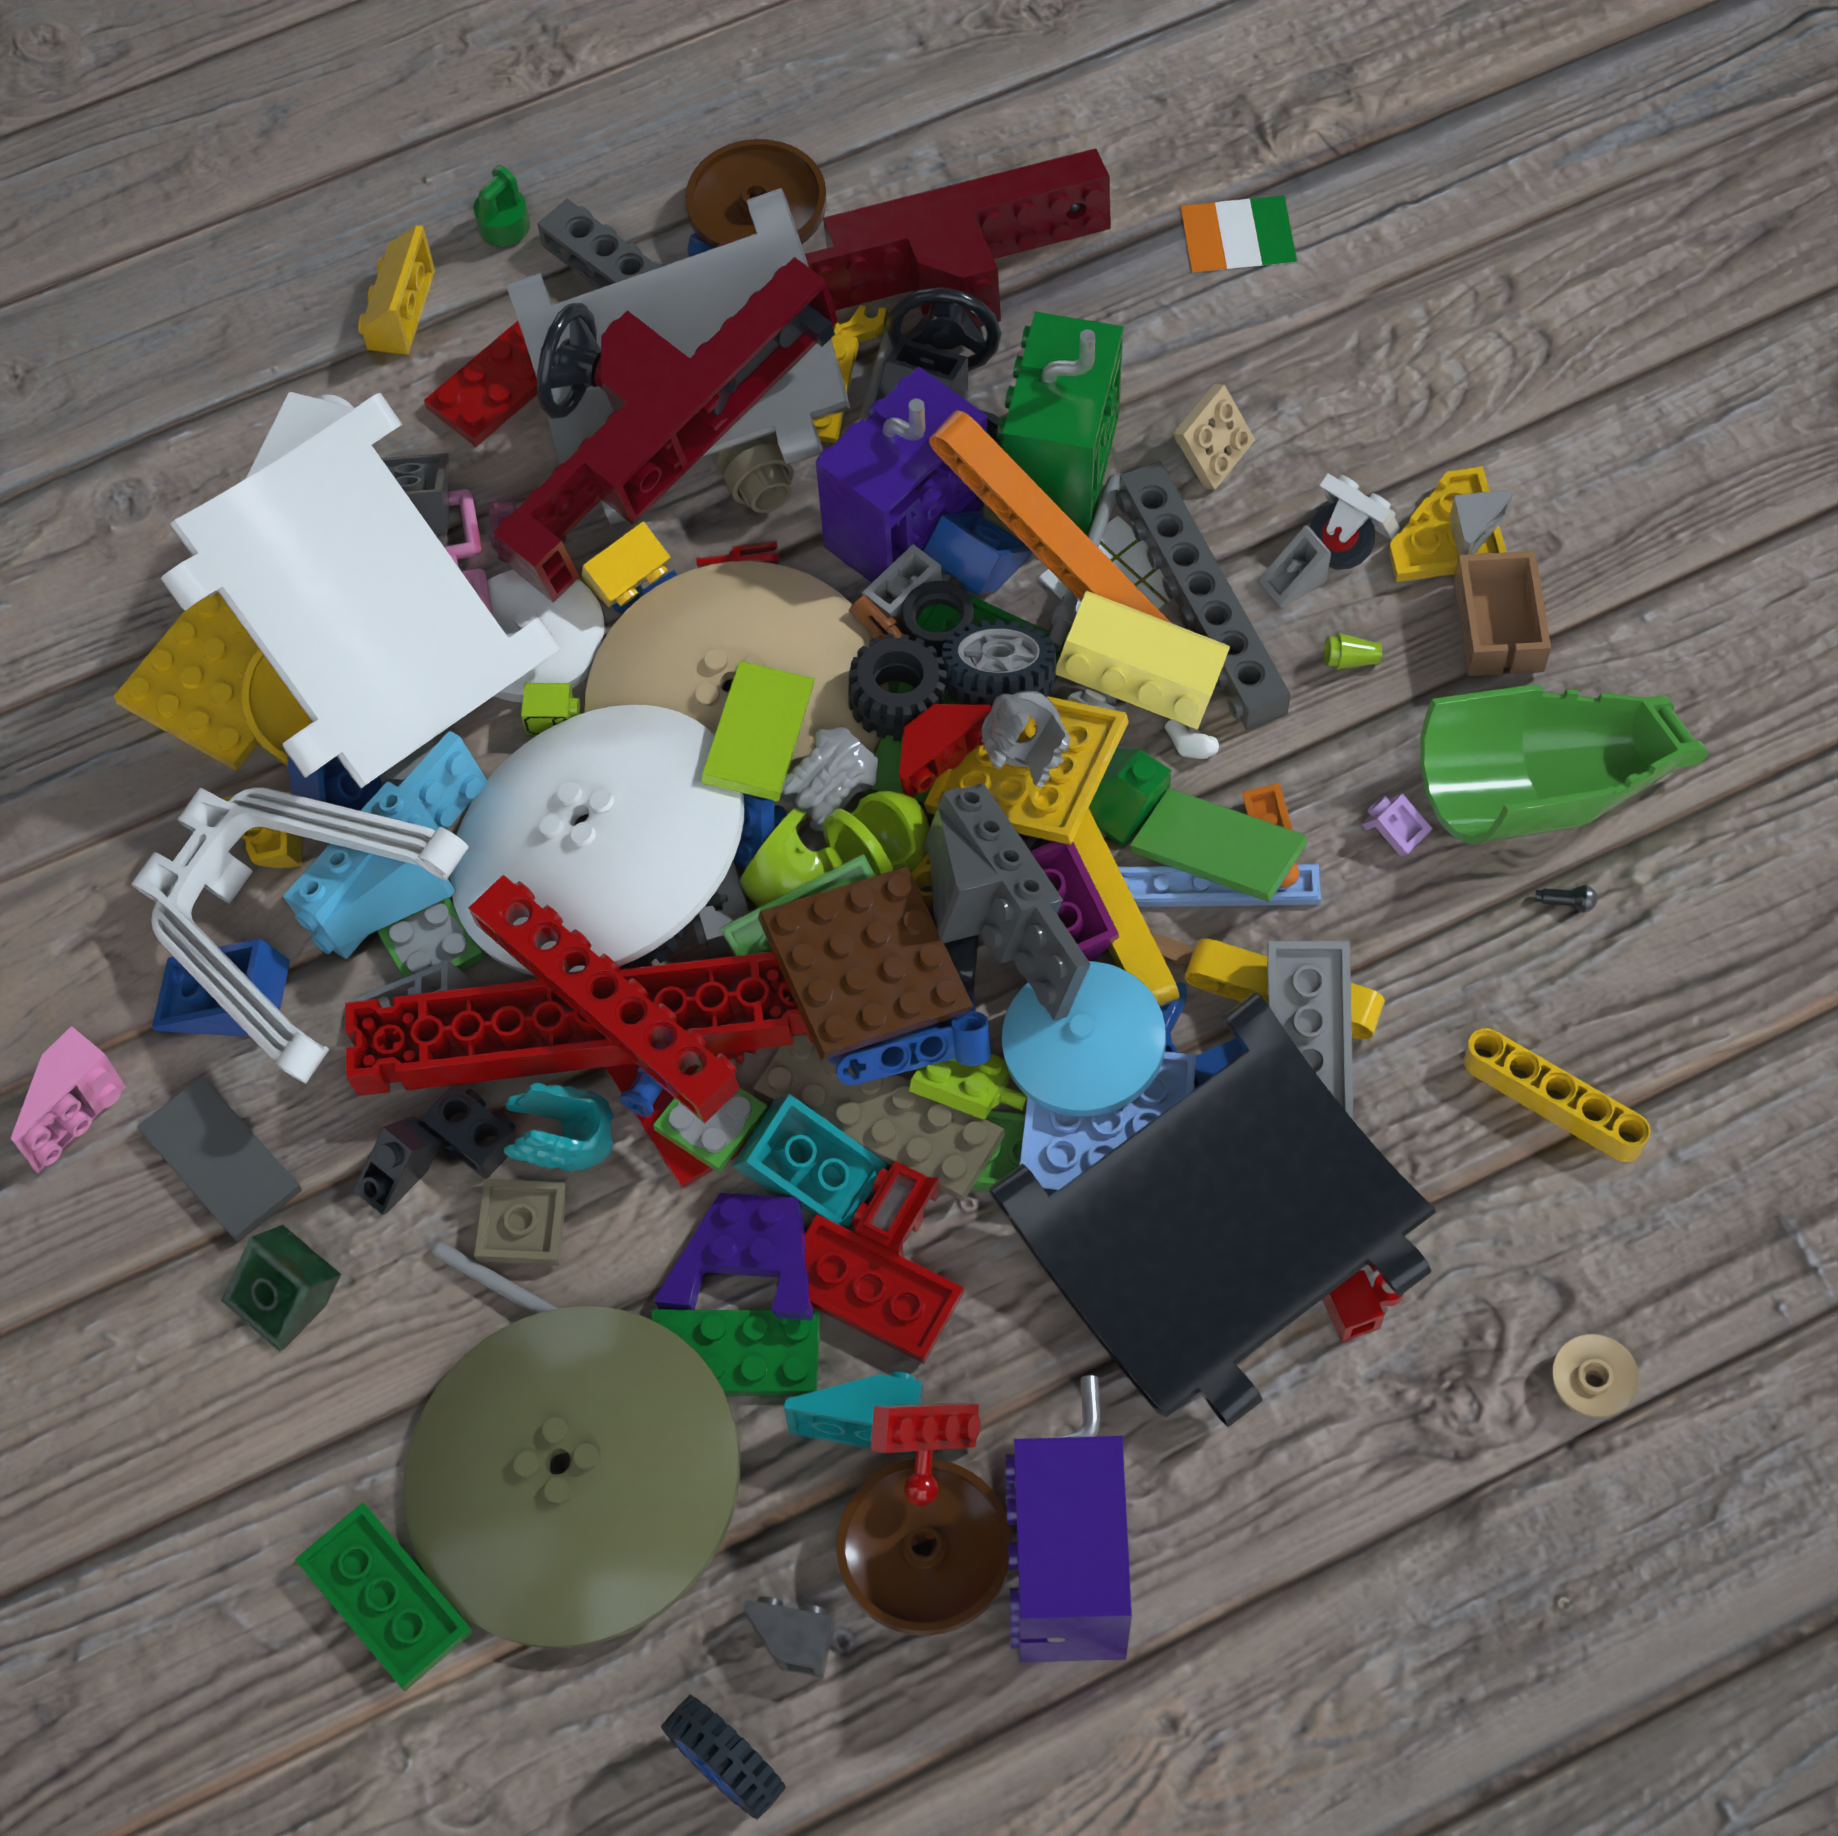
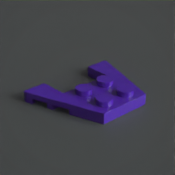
M719 1193L657 1293L654 1303L659 1309L695 1310L705 1273L777 1277L779 1282L772 1307L775 1317L812 1321L813 1306L810 1303L808 1287L810 1279L805 1260L806 1242L802 1206L798 1199L794 1197Z

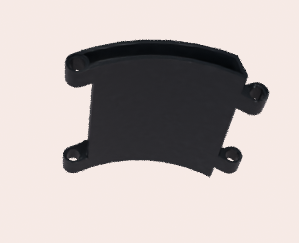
M1255 992L1221 1016V1019H1225L1241 1044L1242 1055L1049 1197L1033 1173L1022 1163L989 1188L990 1194L1041 1267L1090 1332L1158 1414L1167 1418L1200 1393L1216 1416L1227 1427L1231 1426L1263 1401L1256 1387L1236 1364L1367 1265H1369L1373 1272L1378 1270L1385 1282L1397 1294V1297H1400L1432 1272L1425 1257L1405 1236L1436 1213L1435 1208L1396 1170L1357 1126L1312 1069L1268 1004Z

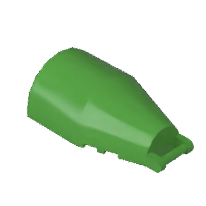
M1538 685L1434 698L1427 709L1420 735V768L1427 798L1438 821L1455 839L1471 845L1573 829L1588 824L1672 773L1676 768L1698 765L1706 759L1709 752L1701 741H1696L1673 711L1674 704L1666 695L1646 698L1600 693L1598 698L1579 696L1578 690L1566 689L1564 694L1544 692L1543 686Z

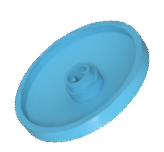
M1089 961L1091 965L1067 1017L1053 1020L1046 1008L1039 1003L1036 993L1029 982L1017 993L1005 1015L1002 1027V1048L1008 1071L1018 1088L1027 1097L1052 1112L1074 1117H1090L1116 1111L1137 1099L1151 1085L1161 1068L1166 1050V1033L1163 1014L1157 1000L1151 991L1135 976L1121 968L1106 963Z

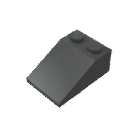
M448 453L381 458L437 538L441 534H447L449 523Z

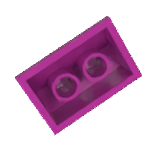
M1053 841L1030 851L1063 899L1057 913L1058 917L1087 960L1094 961L1119 938V933L1074 842L1068 845Z

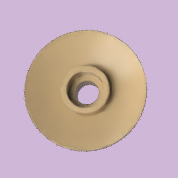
M1586 1334L1569 1340L1558 1351L1552 1366V1380L1560 1399L1573 1411L1588 1417L1604 1418L1618 1414L1632 1402L1639 1386V1372L1631 1353L1618 1341L1603 1335ZM1588 1375L1596 1376L1600 1380V1385L1597 1387L1590 1386L1586 1382L1585 1377Z

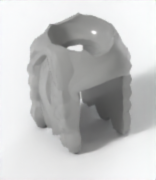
M1023 691L1013 695H999L996 697L992 710L982 725L983 739L981 741L984 743V748L987 750L993 766L1000 769L1006 763L1013 766L1029 767L1033 783L1039 788L1044 786L1045 781L1051 777L1049 770L1058 768V765L1065 760L1061 756V751H1067L1070 747L1071 736L1061 722L1058 710L1046 696L1038 691ZM1029 716H1031L1037 726L1035 734L1027 741L1016 742L1020 732H1023L1027 725Z
M845 727L831 730L819 729L815 733L816 748L812 749L810 755L804 758L787 775L780 796L786 803L792 801L793 808L798 807L808 812L806 819L812 815L810 828L816 832L823 831L822 827L825 818L834 810L844 808L857 792L872 789L877 784L878 758Z

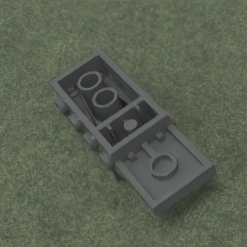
M984 783L961 789L954 788L944 792L923 846L930 856L934 923L940 939L943 940V943L981 934L985 945L991 949L999 963L1015 961L1018 971L1025 976L1035 991L1039 1003L1046 1008L1053 1020L1067 1017L1091 964L1057 915L1063 901L1062 897Z

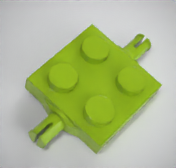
M991 1054L987 1062L976 1066H966L958 1063L956 1059L914 1069L916 1073L911 1079L909 1092L983 1120L986 1119L992 1108L1001 1103L1024 1111L1027 1106V1096L1025 1094L1007 1088L1011 1075L1005 1060L994 1054Z

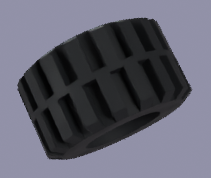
M893 634L884 635V640L882 641L877 637L870 640L869 648L862 646L857 651V657H853L849 670L848 705L849 709L853 710L854 720L857 723L863 722V729L870 733L874 730L877 731V737L885 739L886 735L893 736V741H901L906 725L933 704H944L947 671L944 670L945 663L942 657L937 658V650L934 647L926 648L924 647V640L917 638L915 641L909 640V635L901 634V638H894ZM890 681H901L915 689L906 693H891L882 689L880 685Z

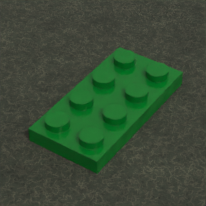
M652 1309L651 1320L682 1338L699 1354L716 1376L726 1396L796 1397L818 1391L820 1311L813 1310V1319L809 1321L776 1318L772 1310Z
M364 1502L294 1559L404 1692L473 1633L467 1623Z

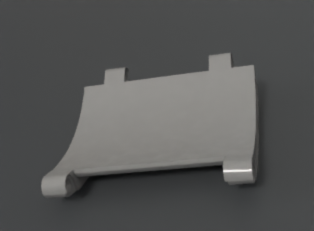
M779 188L747 200L757 234L563 302L552 303L542 279L543 272L508 283L509 296L521 327L536 377L541 348L547 331L557 313L571 303H583L594 315L597 329V344L600 349L601 335L612 321L619 319L628 310L691 358L702 343L710 340L720 330L726 319L733 317L747 303V300L754 292L760 291L772 279L777 269L785 266L793 257H796L809 267L783 189ZM570 323L561 335L557 348L565 339L570 338ZM830 339L823 347L816 343L702 457L775 432L786 464H794L819 455L823 450L813 420L817 421L851 409L832 340ZM571 386L551 389L556 404L561 403L567 397ZM588 387L577 408L567 417L551 419L548 416L559 464L565 463L578 450L582 441L591 437L605 424L608 416L614 412L606 392L600 387ZM602 501L605 514L611 525L627 521Z

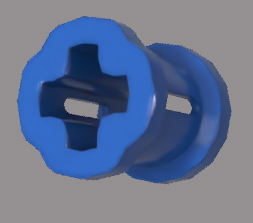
M638 1066V1076L630 1089L622 1092L619 1100L635 1114L642 1117H651L654 1112L653 1104L664 1088Z

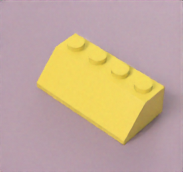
M1086 590L1058 660L1056 675L1198 730L1230 646Z

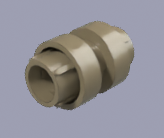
M774 433L711 454L719 471L724 473V481L734 500L739 504L747 505L748 508H752L755 512L766 513L781 507L790 498L791 488L793 487L791 480L794 470L790 463H785Z

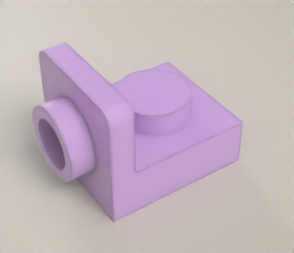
M1404 794L1390 799L1386 796L1378 799L1368 808L1367 811L1370 816L1361 824L1366 831L1376 827L1400 857L1407 855L1432 830V827Z

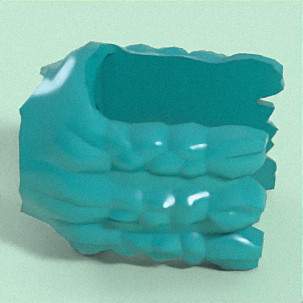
M534 1083L527 1088L525 1093L511 1096L506 1102V1108L509 1111L556 1119L561 1122L563 1128L562 1136L537 1130L524 1133V1138L520 1137L515 1140V1144L504 1147V1154L513 1159L526 1161L540 1167L546 1166L550 1169L558 1167L566 1172H571L573 1170L591 1168L603 1162L605 1157L611 1153L613 1146L611 1120L614 1116L608 1100L593 1091L575 1089L572 1085L562 1087L559 1085L546 1086L542 1083Z

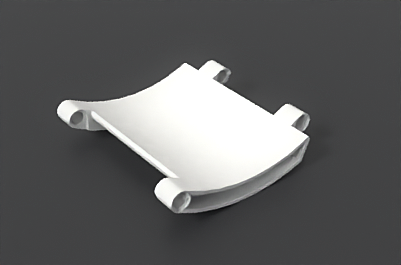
M381 393L367 399L346 415L244 481L173 520L170 523L171 528L192 557L178 564L160 578L180 607L185 611L204 597H210L216 592L220 593L313 722L282 744L284 746L283 749L304 778L337 756L360 789L561 649L540 617L508 638L375 451L373 446L380 439L396 428L403 426Z

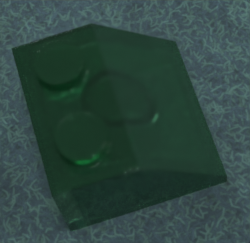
M282 1224L249 1238L221 1301L273 1347L281 1351L327 1306L341 1273Z

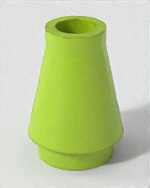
M1337 632L1335 636H1327L1325 639L1323 651L1325 666L1333 667L1335 671L1366 665H1379L1382 660L1381 642H1372Z

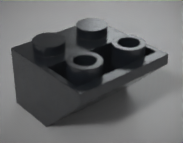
M900 338L885 363L875 402L879 399L883 400L894 390L895 385L902 377L909 376L918 367L925 370L963 398L968 391V357Z

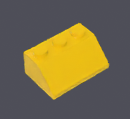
M415 225L389 242L384 257H380L378 260L377 279L375 285L369 287L368 307L366 313L360 315L358 331L359 334L363 335L367 350L409 355L435 273L424 226Z

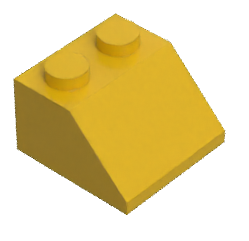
M643 521L585 563L582 567L580 579L608 608L615 603H618L621 607L638 595L636 588L646 580L651 585L662 578L668 572L665 566L669 564L671 557Z

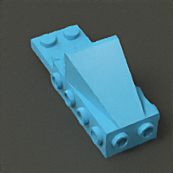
M449 731L398 787L387 781L361 811L428 827L435 831L438 827L447 830L466 807L480 794L488 781L461 737ZM330 844L283 895V898L295 912V919L312 935V942L326 954L334 951L347 959L368 934L451 897L455 889L448 879L446 881L441 880L418 865Z

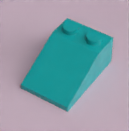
M787 1094L774 1099L732 1167L778 1197L797 1198L802 1206V1210L814 1217L818 1214L848 1229L857 1209L870 1194L877 1175L888 1164L791 1094Z
M892 1372L890 1376L877 1374L786 1399L784 1411L789 1434L871 1449L874 1406L924 1404L922 1381H916V1378L911 1374ZM915 1451L895 1453L915 1457Z

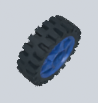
M689 1695L661 1725L663 1732L679 1748V1751L710 1782L715 1784L717 1789L726 1794L735 1805H738L752 1818L758 1820L786 1789V1785L781 1781L782 1779L763 1760V1757L752 1749L750 1744L744 1738H741L735 1729L727 1725L717 1713H714L711 1708L703 1704L696 1697Z

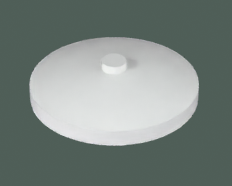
M514 570L501 573L487 581L493 617L508 638L540 617L561 647L559 651L494 696L503 700L522 703L524 683H570L571 689L581 684L589 676L594 658L606 637V626L602 608L593 592L582 581L577 579L553 603Z

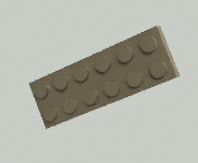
M808 1034L793 1035L794 1045L781 1046L753 1088L757 1097L772 1104L774 1099L791 1094L884 1162L893 1165L894 1161H897L927 1177L938 1178L939 1190L963 1202L1005 1136L1004 1128L986 1119L983 1120L909 1092L911 1082L896 1074L857 1085L843 1084L837 1077L836 1065L830 1063L828 1059L821 1060L814 1043H810ZM847 1067L851 1076H855L851 1067Z

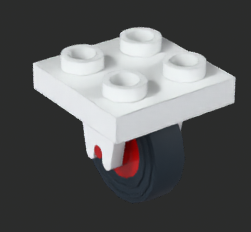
M1327 473L1319 486L1330 504L1318 511L1312 518L1309 527L1331 552L1329 567L1336 570L1351 569L1361 564L1371 554L1375 544V531L1392 541L1399 532L1400 527L1395 519L1396 513L1390 509L1391 504L1374 493L1367 497L1358 490L1360 486L1356 482L1342 474L1337 479Z

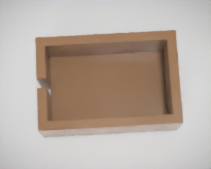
M1522 551L1459 555L1454 576V586L1468 677L1502 675L1504 668H1509L1510 674L1544 672L1551 651L1536 552Z

